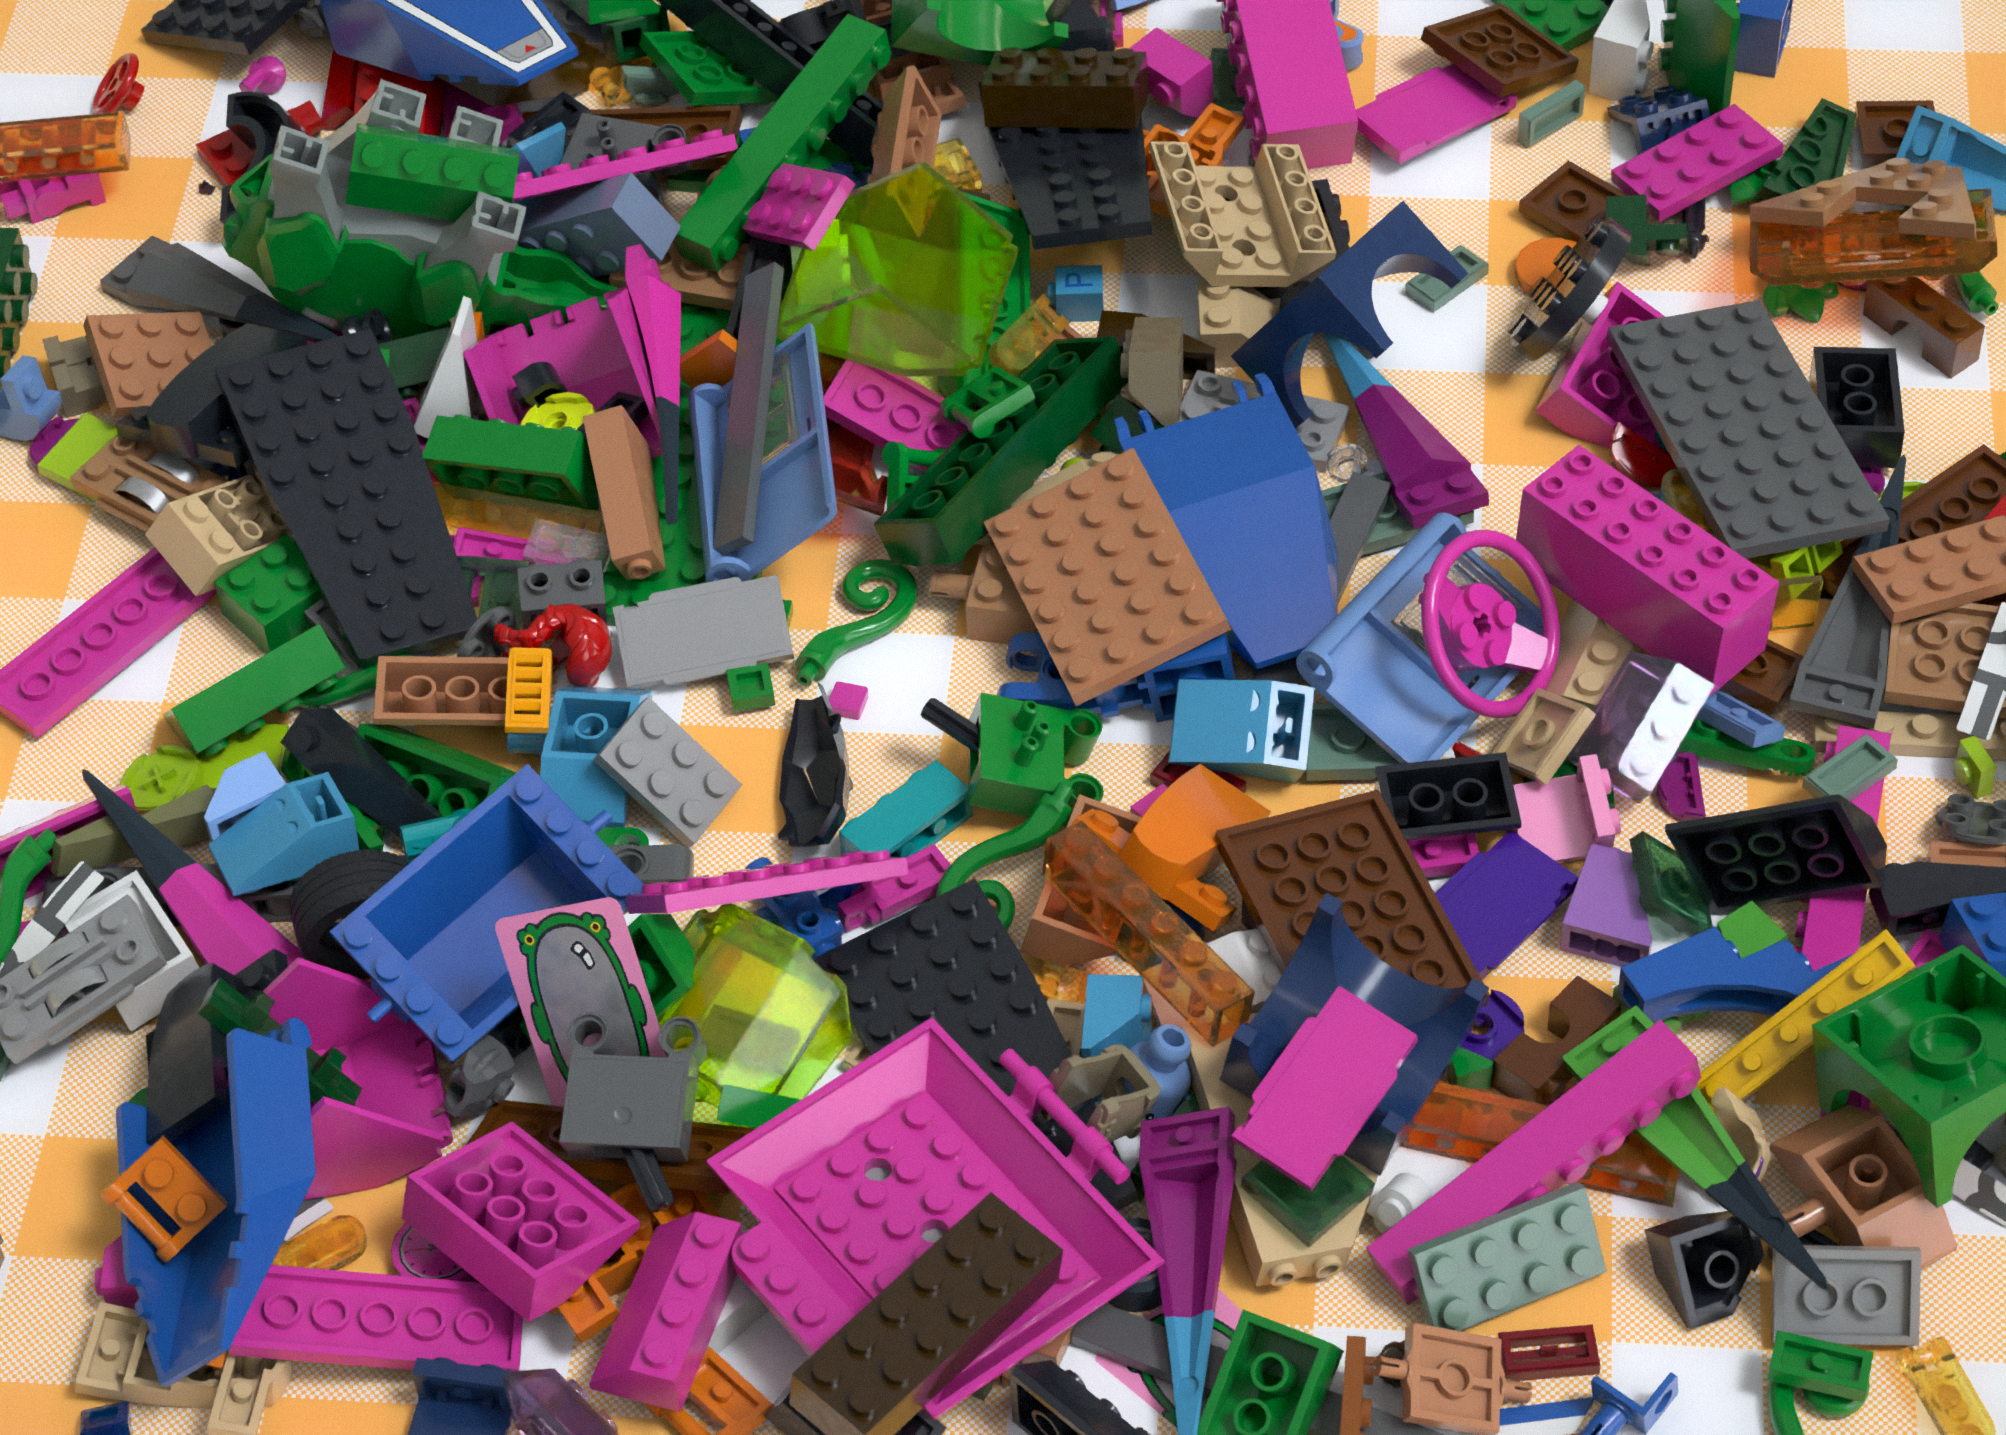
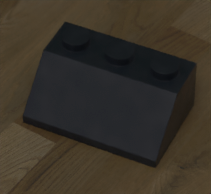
M1506 752L1376 766L1374 790H1379L1406 841L1521 828L1522 822Z
M1052 1360L1015 1365L1009 1371L1013 1423L1028 1435H1150L1145 1429L1141 1427L1134 1428L1124 1420L1116 1406L1108 1399H1098L1087 1390L1084 1382L1075 1372L1069 1369L1064 1371Z

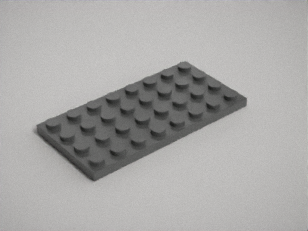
M1760 300L1608 327L1606 338L1608 344L1716 539L1747 559L1886 532L1888 530L1890 521L1888 515Z

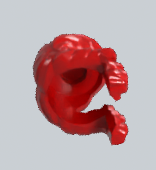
M573 603L560 604L558 606L549 604L545 611L538 615L527 629L514 630L500 623H497L494 628L495 635L493 639L495 643L500 646H506L508 649L513 647L540 648L541 644L551 637L553 631L562 628L561 632L548 647L552 651V671L567 660L565 665L567 679L572 685L577 687H593L598 682L599 675L605 671L611 661L613 648L609 629L604 620L590 610ZM504 650L502 657H508L509 652Z

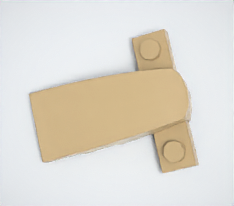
M99 1302L76 1377L74 1392L134 1403L212 1409L206 1435H257L264 1407L273 1406L287 1388L292 1377L293 1360L229 1355V1349L223 1369L204 1365L171 1386H162L159 1383L145 1339L150 1334L147 1320L138 1317L135 1309Z

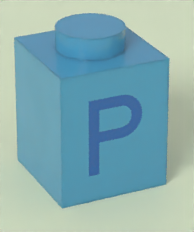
M1102 265L1056 266L1055 283H1047L1048 307L1056 306V315L1064 322L1100 321L1101 312L1104 310Z

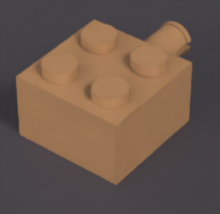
M982 545L976 570L971 573V576L940 572V570L934 571L931 584L932 597L938 596L967 600L965 605L967 639L1009 645L1013 635L1024 632L1039 633L995 546Z

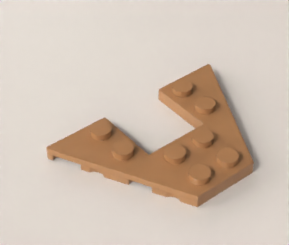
M1892 158L1884 163L1831 180L1821 181L1816 185L1750 206V221L1825 227L1856 201L1909 205L1912 207L1898 217V233L1976 239V221L1962 169L1958 166H1947L1946 162L1940 160L1915 164L1910 163L1909 159Z

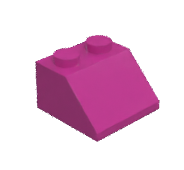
M1157 27L1130 47L1135 52H1146L1149 93L1162 104L1172 107L1181 114L1196 118L1200 117L1210 103L1214 104L1212 61Z

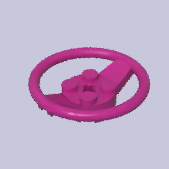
M1473 530L1459 535L1441 550L1433 562L1429 573L1424 574L1423 593L1419 594L1418 602L1421 604L1422 632L1427 654L1437 677L1445 689L1465 708L1478 715L1491 718L1515 716L1522 711L1536 689L1546 690L1555 671L1560 648V621L1555 596L1550 582L1538 561L1514 538L1493 530ZM1477 547H1491L1510 556L1521 567L1533 586L1540 606L1543 636L1515 623L1516 609L1514 605L1509 601H1504L1502 596L1491 586L1483 583L1456 586L1446 577L1447 572L1456 559L1466 551ZM1501 666L1531 672L1535 675L1528 686L1517 696L1504 701H1492L1471 691L1461 681L1455 671L1464 672Z

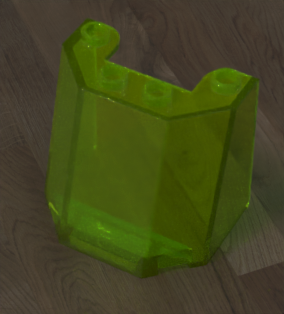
M733 903L723 904L713 912H708L706 909L697 911L683 930V934L694 949L693 988L657 1019L661 1029L662 1025L673 1017H688L696 1023L707 1044L708 1053L706 1059L699 1066L695 1101H704L719 1109L722 1088L725 1084L804 1099L852 1039L846 985L836 974L827 973L816 965L811 959V956L816 951L805 939ZM684 1037L679 1039L673 1049L679 1051L688 1048L693 1038ZM721 1121V1125H729V1126H738V1127L752 1128V1127H747V1126H742V1125H737V1124H732V1123H727V1122H722V1121Z

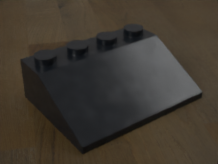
M1840 794L1665 824V833L1713 915L1736 911L1750 901H1753L1758 907L1884 887L1887 844L1873 817Z

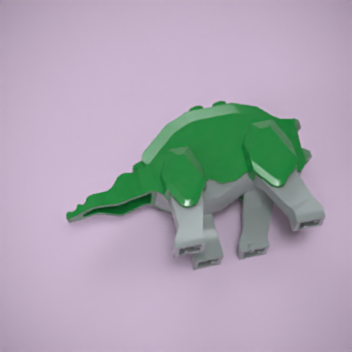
M382 79L376 92L358 113L336 132L323 139L310 137L304 132L281 125L273 154L267 156L257 166L239 178L232 185L229 193L230 200L237 213L230 215L221 231L222 246L228 256L252 269L276 300L330 332H342L343 321L347 317L352 315L362 317L366 310L372 308L379 309L386 316L391 328V341L452 326L463 296H466L472 300L473 312H482L485 335L489 332L490 324L507 325L508 323L512 326L523 323L527 333L534 334L529 320L560 310L565 324L571 321L568 319L566 307L597 297L602 311L606 310L608 307L603 294L619 288L592 279L562 252L548 249H525L517 246L527 207L516 203H507L501 198L478 191L471 206L456 222L345 204L357 123L418 133L426 94ZM458 105L447 138L499 146L503 120Z

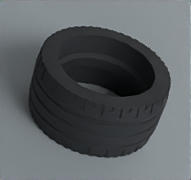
M363 849L332 856L316 864L315 867L310 868L307 873L305 872L303 877L295 884V888H293L290 896L291 920L298 947L304 960L364 980L367 978L371 979L330 935L329 931L339 924L335 921L352 913L410 863L401 856H397V854L390 853L389 851Z

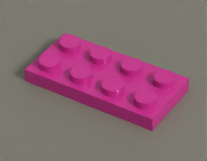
M1734 103L1611 170V182L1628 195H1646L1650 205V215L1658 222H1661L1782 156L1783 143Z
M855 347L824 395L827 418L882 449L890 441L904 443L907 448L934 451L938 448L947 449L967 429V426L961 422H952L942 416L940 404L945 399L944 397ZM912 465L923 472H925L929 468L924 466Z

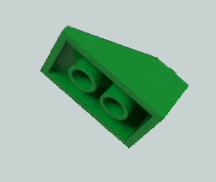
M1243 1309L1199 1422L1197 1435H1306L1328 1395L1344 1350L1328 1341Z

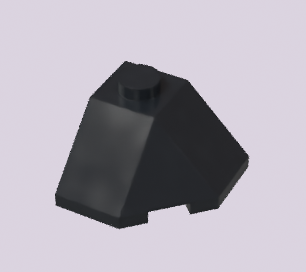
M1054 0L1045 13L1048 23L1051 24L1055 21L1068 24V39L1058 48L1059 51H1077L1081 48H1093L1097 51H1114L1112 26L1105 16L1098 17L1091 6L1094 0Z
M1728 1211L1684 1216L1645 1229L1655 1275L1687 1328L1692 1329L1734 1314L1742 1299L1738 1295L1751 1271L1756 1272L1764 1257L1759 1236Z

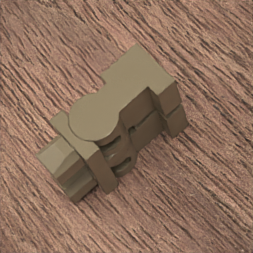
M58 335L42 339L57 391L62 396V407L66 418L99 409L98 403L107 400L87 336L63 342L59 341Z

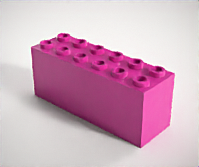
M1215 0L1216 2H1222L1224 11L1220 12L1223 34L1229 33L1231 42L1227 45L1230 65H1236L1238 74H1235V88L1237 96L1244 97L1246 105L1242 107V116L1245 117V129H1251L1253 136L1249 140L1252 161H1257L1262 144H1293L1300 146L1307 169L1352 163L1358 118L1330 1Z
M1578 445L1523 488L1516 541L1521 543L1535 557L1544 570L1550 584L1709 696L1713 695L1765 650L1779 581L1597 456Z

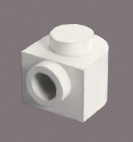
M1400 1173L1375 1196L1366 1212L1374 1217L1375 1227L1384 1234L1431 1198L1432 1194L1428 1185L1417 1175Z

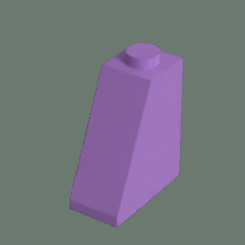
M1591 843L1562 922L1560 950L1623 967L1650 955L1652 945L1635 854L1622 851L1616 847H1606Z

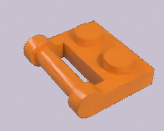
M164 1136L158 1139L99 1195L108 1206L113 1203L158 1249L155 1254L164 1263L173 1258L184 1245L228 1205L224 1197ZM135 1181L181 1227L175 1234L171 1236L127 1191Z
M710 1346L707 1347L687 1397L722 1428L716 1435H750L767 1420L764 1414L772 1406V1403ZM646 1403V1408L655 1417H664L682 1435H711L683 1408L681 1412Z

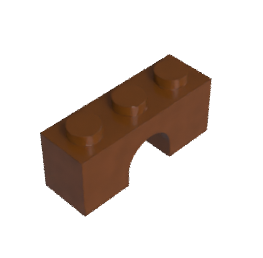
M1897 262L1868 280L1863 315L1891 336L1908 324H1911L1918 331L1922 339L1923 350L1921 358L1947 377L1952 379L1979 360L1985 325Z
M1577 975L1550 1002L1547 1030L1561 1040L1554 1043H1542L1521 1032L1493 1060L1491 1087L1535 1116L1547 1103L1551 1105L1561 1097L1566 1084L1573 1077L1566 1069L1561 1057L1618 1018L1621 1013V1003Z

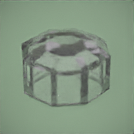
M1354 443L1337 445L1326 455V466L1331 478L1344 483L1349 481L1353 472L1364 474L1367 471V458L1364 449Z

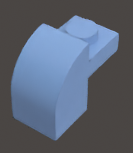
M22 355L0 379L3 386L0 389V436L20 441L35 438L61 409V393L47 389L35 357Z

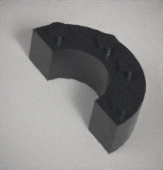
M237 92L229 94L227 99L226 127L251 150L256 149L253 161L244 174L257 166L267 156L273 154L281 125L304 132L309 136L303 126L279 103L259 92ZM234 183L222 188L220 221L223 224L226 223L230 215L237 213L229 194Z

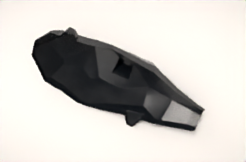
M819 682L817 684L822 694L821 696L813 700L798 698L795 700L791 727L782 758L779 800L783 806L786 824L778 833V839L788 840L791 847L805 848L829 844L845 821L849 793L853 790V782L849 776V757L844 732L840 725L841 714L834 713L824 687ZM805 768H806L808 777H809V779H810L811 785H810V783H809V781H808V779H807V776H806V774H805V772H804V769H805Z

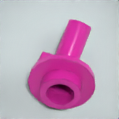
M272 56L262 57L257 62H252L248 71L250 74L239 84V88L242 92H253L257 88L260 92L267 94L275 93L285 83L286 69L278 58Z

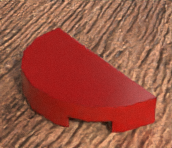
M1618 422L1615 425L1610 438V455L1621 474L1643 487H1661L1673 482L1680 475L1676 464L1669 454L1622 423Z

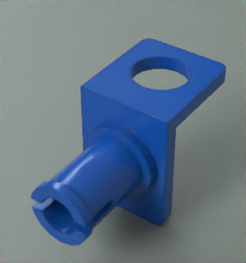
M1670 1372L1642 1407L1595 1375L1591 1380L1592 1397L1602 1406L1577 1435H1617L1625 1424L1632 1425L1646 1435L1679 1393L1678 1376Z

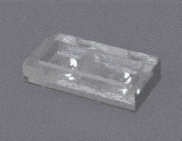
M536 518L523 556L527 562L545 563L548 565L570 563L577 559L601 560L604 576L611 553L607 534Z

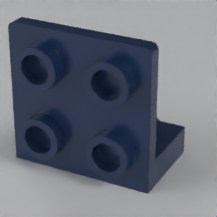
M1667 85L1654 89V95L1641 98L1640 95L1623 97L1618 100L1619 105L1608 107L1607 110L1609 116L1632 124L1638 156L1710 117L1707 99L1694 95L1689 90L1682 91L1676 89L1675 85Z

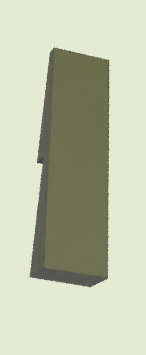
M205 785L141 816L178 847L208 840L210 837L204 815L215 792L208 785ZM107 815L54 840L51 872L56 877L70 874L81 861L91 868H96L136 858V856Z

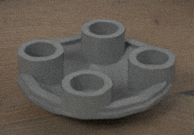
M498 606L487 611L473 624L465 635L458 649L457 657H502L504 650L509 652L508 647L495 643L493 639L495 635L494 628L497 623H500L515 630V613L507 606Z
M1953 794L1948 797L1947 806L1940 809L1935 816L1937 826L1945 834L1956 839L1975 844L2006 843V800H1996L1991 804L1975 802L1974 798L1969 795Z

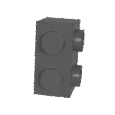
M577 559L564 564L548 565L536 563L529 567L517 568L523 629H527L531 622H534L535 618L542 614L549 604L555 606L569 603L579 605L595 613L604 620L605 624H608L601 560Z

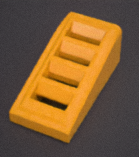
M513 647L509 649L505 733H549L552 685V651L549 648ZM515 711H540V715L515 714Z

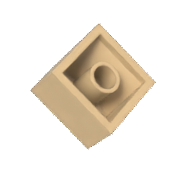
M1197 278L1199 341L1216 348V368L1240 367L1231 355L1277 314V306L1275 302L1253 287L1211 286L1204 278Z

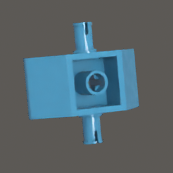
M568 685L556 690L549 719V733H508L507 751L509 754L541 755L540 777L585 824L590 822L602 810H606L613 820L604 827H625L631 795L598 766L593 759L641 701L647 697L652 699V691Z

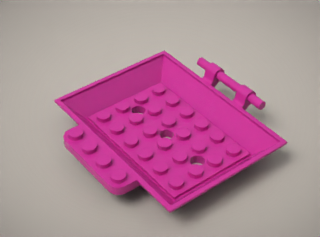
M931 1017L706 1160V1163L759 1222L758 1225L738 1237L732 1246L733 1267L736 1273L810 1357L934 1244L922 1238L924 1232L930 1229H940L945 1233L948 1232L990 1192L1063 1249L1059 1280L923 1407L933 1419H936L1163 1265L1164 1260L1090 1183L1100 1168L1117 1185L1126 1181L1130 1175V1170L1112 1153L1113 1146L1095 1127H1087L1054 1092L1055 1086L1036 1066H1029L1013 1049L1006 1050L999 1058V1062L1016 1079L1014 1090L1008 1097ZM1042 1107L1074 1139L1071 1153L1067 1157L1032 1122ZM875 1167L885 1168L891 1173L887 1179L882 1181L870 1180L865 1175L870 1169Z

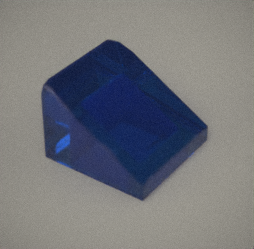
M123 1401L83 1410L80 1420V1435H133L129 1402Z

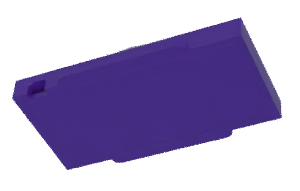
M1510 830L1486 854L1480 852L1472 857L1435 892V895L1479 976L1483 980L1554 914L1555 910L1574 892L1579 877Z

